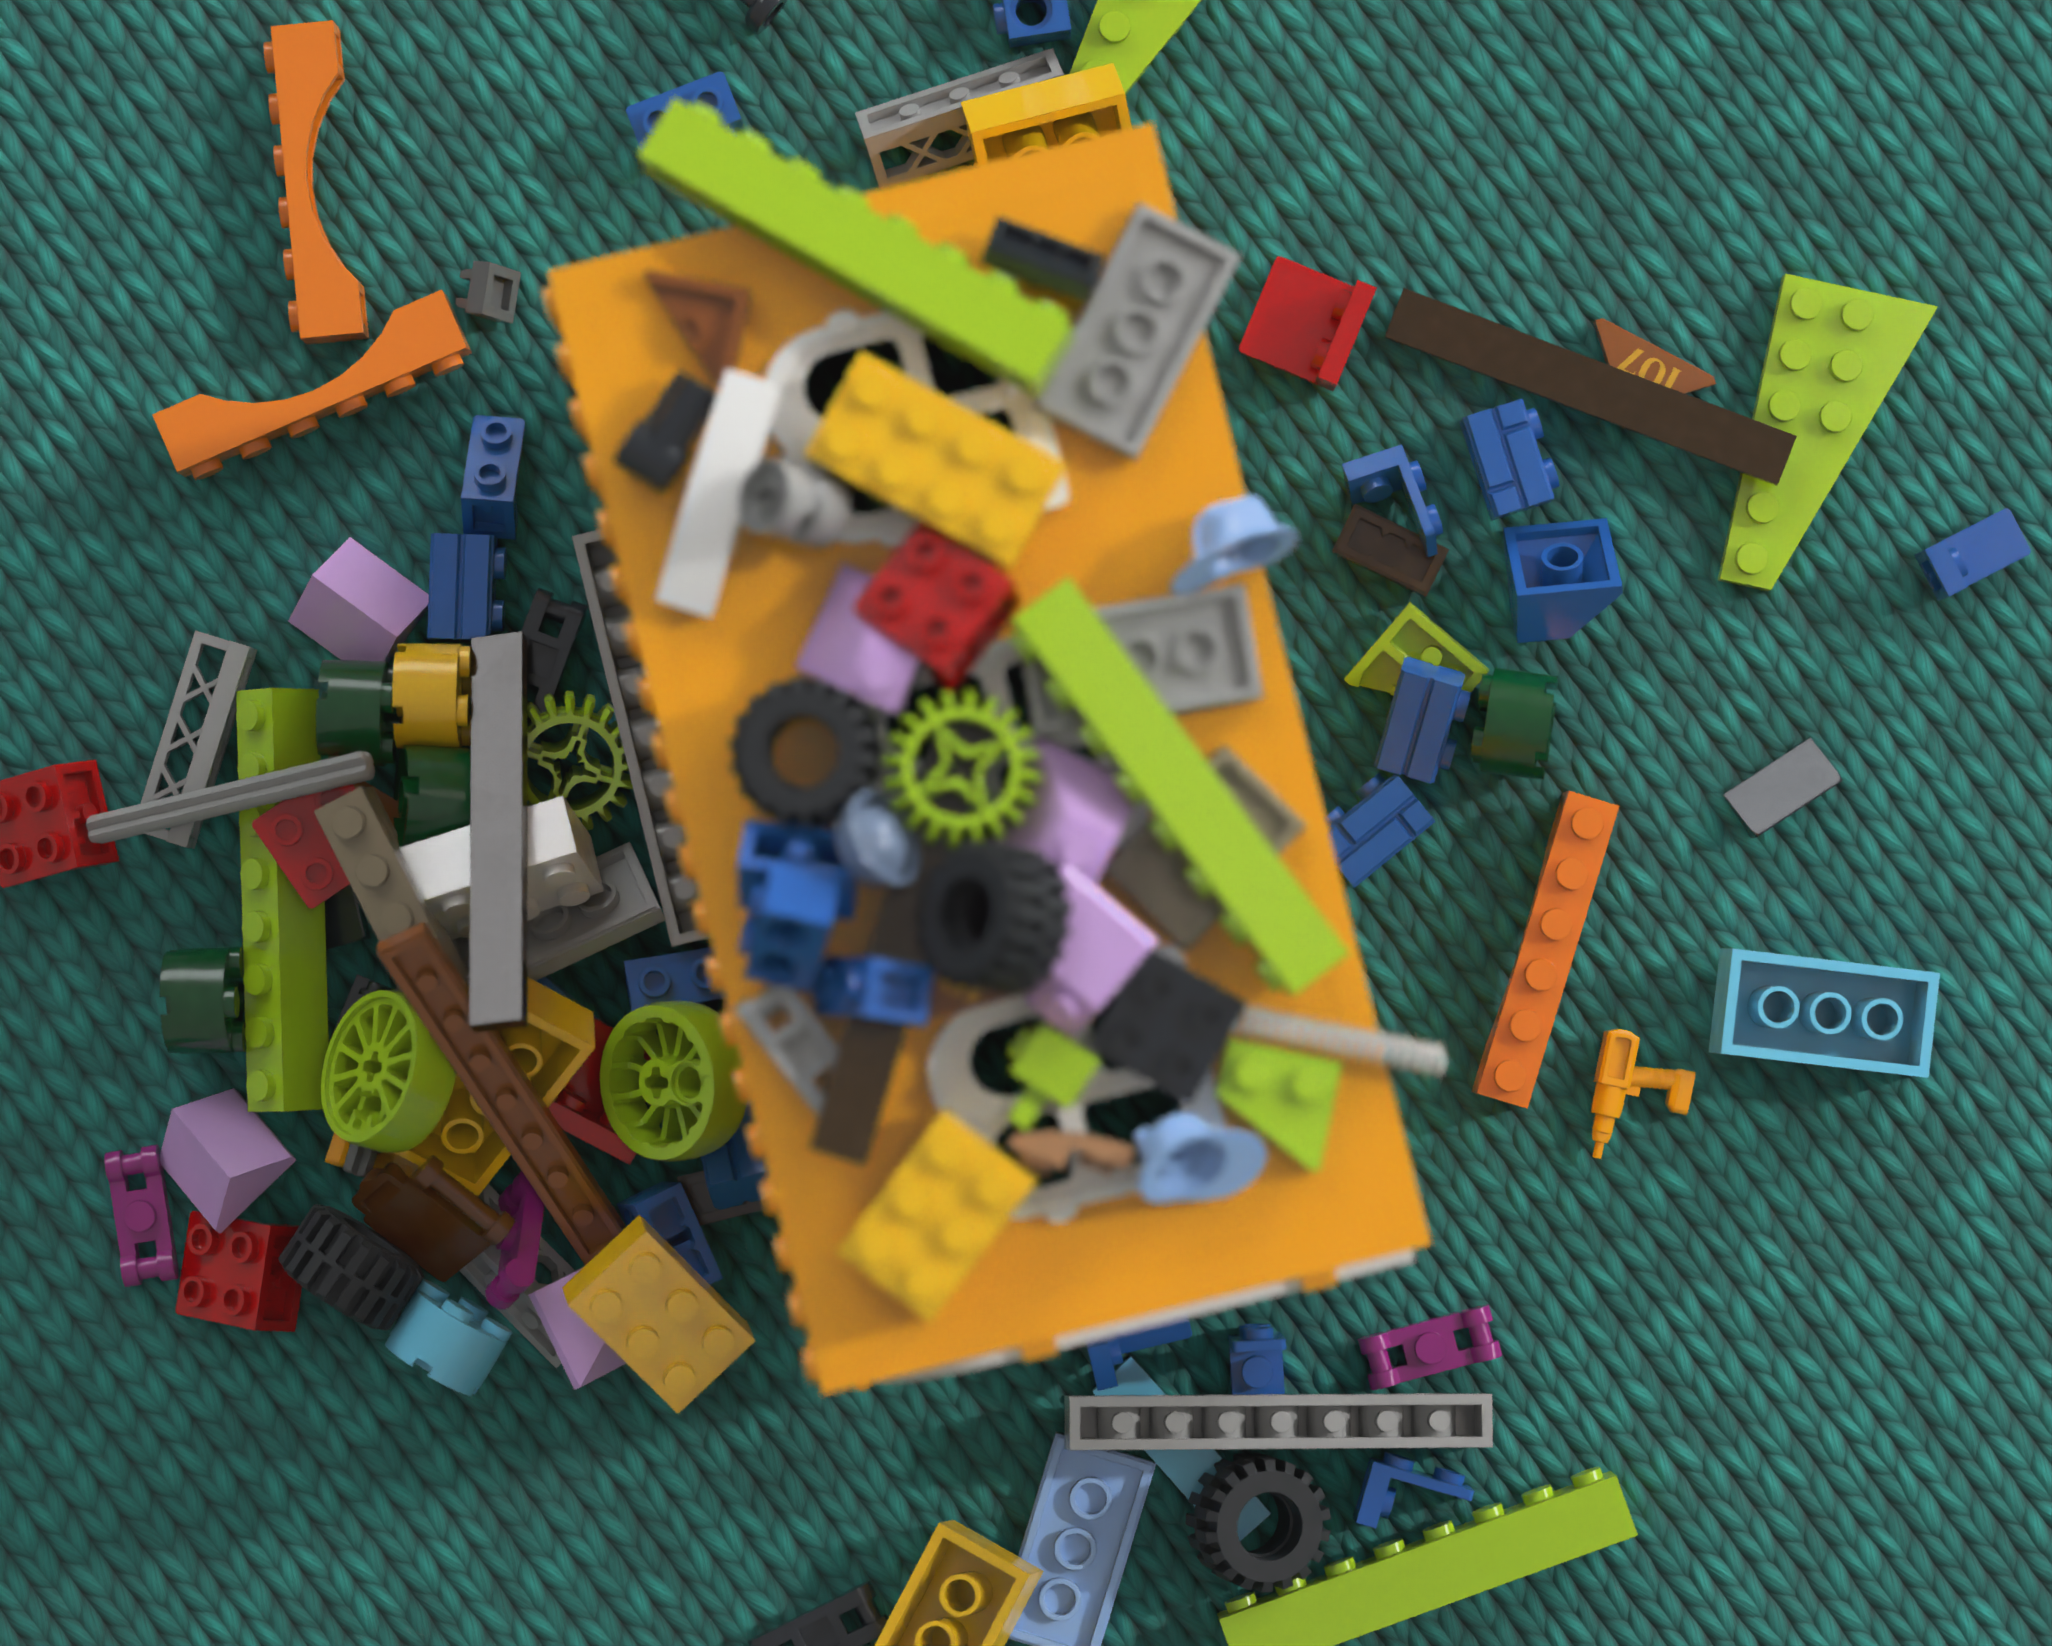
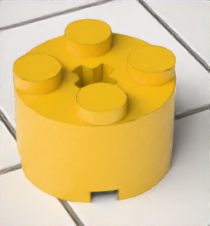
M398 643V652H395L393 665L392 707H396L397 717H402L401 723H393L396 747L403 749V745L471 746L469 699L471 698V646L445 643Z

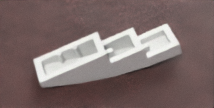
M731 369L726 370L686 491L656 601L711 618L716 612L729 560L736 551L743 525L738 509L741 484L747 472L757 462L764 460L783 386Z

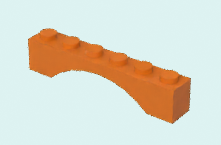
M333 20L270 26L272 41L264 42L263 48L267 73H275L277 93L269 94L268 102L272 125H280L282 145H274L273 156L277 177L285 176L287 197L278 198V209L282 229L290 228L291 248L283 250L286 279L295 281L296 300L288 301L290 328L292 332H299L300 339L307 345L369 339L364 286L346 269L330 245L318 216L313 190V157L318 132L332 99L345 81L340 29Z
M439 290L393 310L382 333L364 356L339 377L313 391L285 400L259 403L226 401L198 394L154 413L152 416L177 473L184 477L193 475L194 480H200L223 470L222 461L235 455L241 454L243 460L270 450L272 448L270 440L289 433L291 439L315 431L320 427L317 420L337 412L339 418L355 414L368 407L365 399L385 391L387 397L404 393L416 386L414 378L432 370L436 377L450 373L464 365L462 357L472 354L448 296L443 290Z
M1572 791L1562 793L1547 842L1536 892L1522 941L1483 1052L1472 1089L1473 1093L1528 1109L1620 806Z

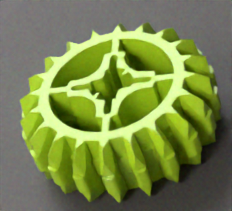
M969 690L964 695V708H954L953 696L949 691L941 694V703L944 711L935 713L932 704L927 699L922 700L919 703V707L926 720L921 724L912 715L904 714L901 722L912 734L909 738H906L901 734L891 733L888 739L892 746L903 750L902 756L886 755L883 757L884 767L900 769L901 776H894L884 780L885 790L894 791L903 788L905 795L892 802L891 807L896 813L901 812L909 806L915 809V812L906 822V827L911 831L916 829L923 819L930 822L931 825L925 837L927 842H935L940 828L950 830L948 847L953 849L958 848L960 831H969L970 841L978 842L982 841L979 829L988 826L995 840L1003 838V828L997 821L1002 816L1011 824L1018 826L1022 822V817L1018 811L1011 807L1013 802L1016 801L1024 806L1031 807L1035 801V797L1032 794L1020 789L1021 783L1038 784L1041 777L1040 773L1036 771L1023 770V764L1032 763L1040 757L1038 749L1023 751L1019 749L1018 745L1031 737L1032 732L1030 728H1021L1013 734L1008 730V727L1017 718V712L1014 709H1010L1005 712L1000 720H997L992 715L996 710L998 699L993 696L986 700L983 711L973 709L976 699L975 692ZM954 723L977 725L992 733L997 740L977 748H967L958 742L953 733L951 734L947 725ZM931 734L941 754L942 763L938 770L928 776V779L915 785L912 775L913 759L920 744ZM946 744L950 746L954 755H958L963 762H968L972 759L976 761L988 755L978 761V770H972L971 775L975 777L972 786L977 795H974L970 786L965 784L960 777L952 780L948 778L939 784H935L945 778V770L952 769V764L947 762L951 758V753ZM1008 755L1011 768L1010 783L1002 798L992 806L983 787L981 776L996 760ZM947 791L958 792L966 798L970 806L972 805L977 815L969 817L946 815L931 807L925 800Z
M573 691L565 692V706L556 707L555 698L549 693L544 695L547 711L540 713L532 702L527 704V716L531 720V722L527 723V757L537 760L538 765L545 767L552 773L551 789L548 796L543 794L532 784L527 776V800L530 801L527 807L560 796L567 798L571 788L580 782H591L594 784L597 781L604 782L592 794L581 799L567 801L577 817H582V824L588 831L593 829L592 813L597 811L606 822L612 819V813L606 804L608 801H611L616 806L625 807L627 798L618 790V787L633 789L630 774L623 772L629 771L626 757L623 755L625 753L622 740L618 738L620 732L617 720L608 724L613 716L614 707L607 703L602 706L597 714L594 713L596 700L595 696L591 694L586 695L582 707H576ZM574 723L573 727L570 726L566 737L561 741L551 743L541 740L540 744L533 742L539 734L552 726ZM589 728L599 733L609 745L612 751L611 767L600 764L599 759L590 756L585 751L586 736ZM574 745H576L578 763L584 762V765H572L569 771L565 772L562 780L560 761L554 762L553 759H566L569 752H572Z

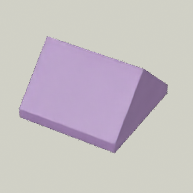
M349 537L311 576L288 621L340 660L388 661L389 663L398 650L397 644L403 643L428 610L429 594Z
M234 1088L173 1108L160 1153V1162L163 1168L219 1233L224 1231L296 1161L256 1112H248L247 1101Z

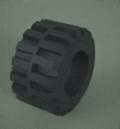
M805 678L791 679V681L785 683L777 682L768 686V690L763 694L753 696L747 702L749 705L748 709L744 714L739 713L734 723L738 727L735 737H730L729 750L733 751V762H729L732 775L737 776L740 783L737 787L742 795L749 798L755 804L753 807L762 814H767L777 821L788 824L808 826L830 823L841 815L856 795L864 790L870 791L869 787L873 779L877 780L880 767H877L878 755H882L881 742L877 741L875 733L878 730L873 718H870L864 710L866 707L857 698L852 697L846 691L830 683ZM798 718H814L822 721L834 732L838 742L839 754L833 772L824 782L811 787H799L788 783L779 775L773 759V747L779 732L789 722Z
M967 841L960 843L959 849L951 848L943 855V865L935 864L929 873L931 882L923 887L920 896L924 899L923 907L918 909L917 922L922 923V931L918 934L921 947L927 948L924 958L929 967L936 968V976L942 981L951 982L952 986L1009 995H1017L1020 991L1029 992L1037 988L1038 980L1046 981L1053 973V962L1060 963L1065 953L1062 948L1064 939H1069L1071 926H1067L1068 915L1072 914L1071 901L1065 898L1069 888L1065 878L1057 877L1059 872L1058 866L1051 860H1045V854L1038 851L985 841Z
M314 1204L278 1258L286 1273L310 1293L349 1318L378 1330H390L424 1278L419 1265L403 1250L360 1221L326 1205Z
M1246 1453L1234 1454L1233 1462L1221 1459L1213 1464L1217 1473L1211 1475L1204 1472L1199 1478L1198 1482L1204 1487L1200 1494L1191 1492L1188 1502L1196 1505L1194 1513H1186V1525L1195 1528V1533L1187 1537L1190 1546L1200 1550L1196 1557L1201 1564L1212 1569L1211 1573L1228 1582L1248 1590L1253 1588L1260 1592H1272L1273 1586L1283 1590L1294 1586L1292 1576L1300 1579L1306 1578L1311 1573L1307 1567L1310 1560L1319 1563L1324 1555V1552L1318 1550L1320 1540L1329 1542L1330 1530L1322 1528L1323 1521L1331 1519L1330 1510L1328 1507L1319 1504V1501L1324 1499L1325 1495L1321 1487L1311 1484L1313 1477L1306 1471L1296 1468L1294 1464L1261 1453H1254V1456ZM1269 1492L1278 1508V1524L1275 1533L1262 1547L1252 1551H1245L1237 1533V1523L1241 1510L1253 1497Z

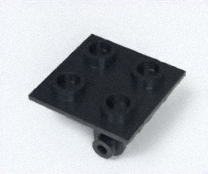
M1151 948L1130 973L1090 1043L1089 1048L1190 1105L1248 1003Z

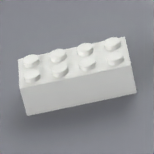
M564 796L527 807V921L537 917L541 911L559 905H579L586 902L591 895L604 892L591 836ZM470 825L400 847L401 855L418 892L433 916L446 929L450 939L459 937L470 938Z

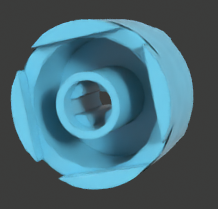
M423 1279L390 1332L385 1346L410 1366L416 1363L428 1371L427 1376L442 1385L467 1396L475 1395L503 1351L512 1331L501 1323L486 1317L488 1311L473 1301L461 1297L457 1303L448 1299L450 1294L446 1290L429 1280Z

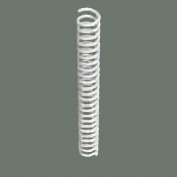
M1247 1004L1232 1031L1234 1035L1238 1033L1245 1012L1243 1034L1245 1037L1249 1036L1257 1013L1255 1038L1259 1039L1261 1037L1268 1016L1266 1035L1268 1042L1272 1040L1279 1019L1277 1041L1279 1044L1283 1043L1291 1020L1290 1046L1295 1044L1302 1023L1300 1042L1302 1049L1306 1047L1313 1026L1311 1047L1313 1051L1317 1050L1325 1027L1323 1052L1325 1054L1329 1051L1331 1040L1336 1030L1334 1050L1336 1056L1340 1054L1347 1033L1345 1054L1347 1059L1351 1057L1356 1038L1359 1034L1358 1061L1363 1058L1369 1037L1368 1061L1370 1063L1374 1061L1380 1040L1381 1055L1379 1063L1381 1066L1385 1064L1392 1041V1068L1397 1065L1403 1044V1070L1408 1068L1414 1046L1415 1062L1413 1070L1415 1073L1419 1071L1426 1048V1075L1431 1071L1437 1050V1077L1442 1075L1446 1060L1440 1043H1437L1432 1048L1428 1040L1422 1045L1418 1038L1409 1043L1407 1036H1403L1398 1041L1395 1033L1387 1038L1384 1031H1381L1375 1036L1373 1029H1369L1364 1034L1361 1026L1357 1027L1353 1032L1350 1024L1345 1025L1341 1029L1339 1022H1335L1330 1028L1327 1019L1323 1020L1319 1025L1316 1017L1311 1018L1307 1022L1304 1014L1299 1016L1296 1021L1293 1012L1289 1013L1285 1018L1283 1011L1279 1010L1273 1016V1011L1270 1007L1265 1009L1262 1014L1259 1005H1256L1251 1011L1249 1004Z

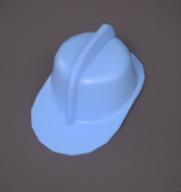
M1256 497L1240 498L1208 507L1197 518L1191 533L1195 559L1175 576L1171 582V591L1176 594L1193 592L1233 574L1250 571L1272 563L1293 549L1298 542V534L1292 528L1278 526L1269 510Z
M1179 1113L1167 1117L1154 1127L1139 1129L1135 1134V1144L1139 1150V1160L1143 1167L1138 1187L1143 1198L1153 1203L1176 1200H1211L1230 1196L1252 1183L1258 1177L1266 1162L1267 1152L1263 1142L1251 1132L1214 1130L1202 1119L1190 1113Z

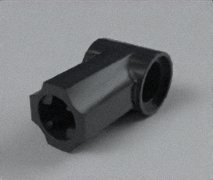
M678 370L645 421L643 419L639 420L627 435L617 451L613 463L658 493L663 494L687 461L690 454L688 448L711 415L717 395L692 377Z

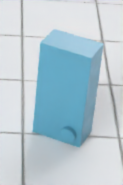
M1720 948L1709 1052L1929 1078L1940 973Z

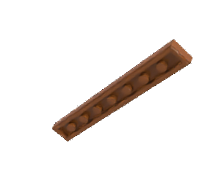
M425 921L377 943V955L584 1265L588 1264L626 1228L617 1211L498 1031L475 1033L469 1026L470 989Z

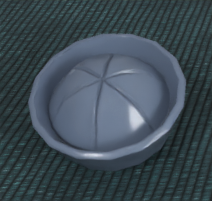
M864 790L853 798L841 813L835 825V840L840 856L854 876L870 887L906 885L916 878L921 865L920 845L915 829L911 831L906 827L908 817L904 811L897 813L893 811L891 804L894 801L878 791Z

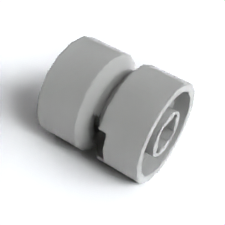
M764 459L757 462L747 472L740 488L738 509L743 525L751 532L822 549L831 545L840 536L846 525L849 513V494L845 484L836 476L815 470L802 469L800 466L779 460Z

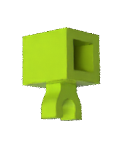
M1044 1022L1040 1023L1036 1031L1025 1025L1007 1055L1016 1060L1010 1072L1029 1085L1007 1119L1027 1131L1048 1097L1069 1110L1101 1060Z

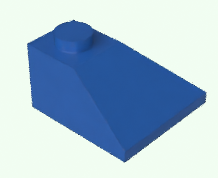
M1607 518L1503 528L1510 611L1517 643L1570 638L1622 595V582Z

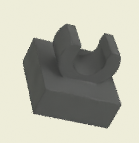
M473 261L472 269H465L460 272V278L470 281L468 298H456L455 304L460 308L466 309V313L494 322L513 324L521 272L492 262Z

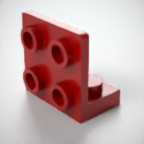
M1278 256L1272 265L1238 350L1245 356L1334 391L1377 287L1357 280L1355 286H1352L1282 256Z
M921 520L857 599L853 609L857 616H860L927 664L933 682L953 694L1022 603L1014 580L936 527Z
M96 759L51 765L0 780V886L2 888L16 886L66 871L103 866L119 861L115 841L101 844L92 843L88 838L86 820L92 815L108 812Z
M353 784L283 800L252 822L253 829L310 909L317 907L350 884L314 811L355 790L356 788Z
M594 1017V1050L548 1108L562 1130L630 1165L637 1153L625 1145L612 1128L603 1106L600 1091L601 1059L606 1042L614 1027ZM644 1051V1059L647 1061L651 1060V1057Z
M192 1211L188 1223L175 1309L176 1313L254 1331L295 1332L302 1286L286 1273L278 1258L299 1226L260 1223L236 1218L224 1231L219 1233L200 1211Z

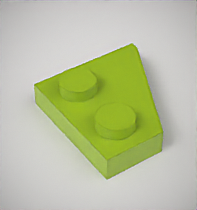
M1409 602L1344 677V681L1352 686H1363L1387 692L1394 696L1404 657H1411L1432 663L1434 666H1443L1463 672L1465 678L1462 690L1472 692L1481 681L1482 674L1489 672V668L1415 605Z
M1228 1038L1224 1047L1215 1096L1235 1112L1242 1115L1270 1140L1281 1146L1305 1168L1320 1172L1342 1062Z

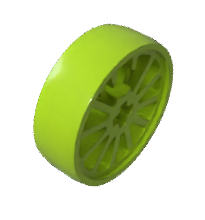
M378 990L366 994L355 1002L342 1017L332 1035L322 1069L321 1100L330 1128L337 1136L355 1146L379 1152L399 1153L410 1150L420 1144L433 1131L445 1112L456 1078L455 1070L403 992Z
M690 1001L656 1002L631 1011L618 1022L611 1032L603 1051L600 1066L602 1102L608 1120L618 1137L637 1154L649 1159L667 1162L695 1159L721 1148L738 1129L743 1119L747 1102L740 1103L733 1069L742 1067L737 1045L726 1046L719 1013L705 1005ZM644 1051L651 1057V1060L647 1061L644 1059ZM645 1101L651 1105L649 1109L647 1108ZM663 1120L662 1130H661L659 1125H660L661 1121Z

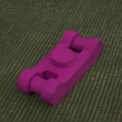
M158 1144L143 1146L139 1153L124 1155L122 1150L105 1152L104 1155L105 1171L110 1185L120 1251L121 1276L125 1287L142 1285L143 1279L160 1277L162 1282L179 1278L165 1174L160 1162L161 1151ZM144 1173L147 1188L130 1191L128 1175ZM155 1240L157 1255L140 1258L138 1243Z
M522 1171L498 1198L500 1210H505L514 1217L515 1223L502 1241L495 1245L496 1249L501 1250L498 1275L487 1285L485 1296L493 1307L502 1310L514 1304L519 1298L520 1293H523L533 1283L536 1274L545 1205Z
M1488 1304L1358 1338L1361 1355L1367 1354L1372 1372L1367 1374L1370 1389H1383L1409 1380L1501 1357L1502 1351L1499 1340H1493L1488 1323L1493 1321L1490 1306ZM1468 1327L1473 1346L1458 1349L1453 1331ZM1402 1345L1406 1363L1392 1367L1387 1349Z

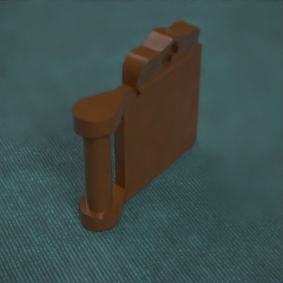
M435 1155L428 1158L409 1177L394 1162L388 1163L384 1168L371 1169L361 1181L359 1190L353 1196V1205L365 1215L363 1220L368 1226L390 1243L403 1250L418 1265L441 1282H446L491 1245L500 1243L515 1223V1218L505 1210L499 1214L443 1170L444 1162Z

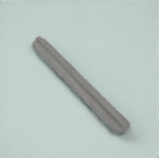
M358 751L92 815L86 820L88 838L92 843L103 844L371 780L375 775L373 758L369 752Z

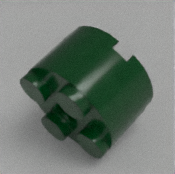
M323 660L320 666L318 682L328 683V691H323L321 698H317L316 741L318 755H322L321 760L361 751L371 754L373 766H386L387 763L394 764L396 745L393 723H401V717L393 714V665H389L388 661Z
M1495 668L1493 675L1482 674L1478 705H1480V711L1487 712L1485 727L1475 726L1471 748L1473 763L1481 764V772L1544 780L1545 768L1536 766L1537 761L1548 762L1556 703H1553L1554 694L1547 693V689L1557 690L1558 676Z
M403 745V750H400L398 754L394 781V800L398 801L399 818L393 817V823L398 834L399 848L470 825L471 749L467 747Z
M242 947L188 948L166 951L161 966L160 997H166L167 1014L161 1015V1026L165 1046L169 1053L246 1052L245 1021H242V1013L245 1012L244 983L241 981V978L244 976Z

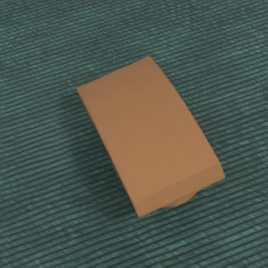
M1035 1131L1016 1134L1009 1145L1020 1151L1016 1162L1047 1175L1052 1165L1061 1169L1064 1168L1072 1148L1083 1152L1079 1163L1111 1176L1115 1166L1127 1170L1135 1148L1111 1139L1068 1131Z

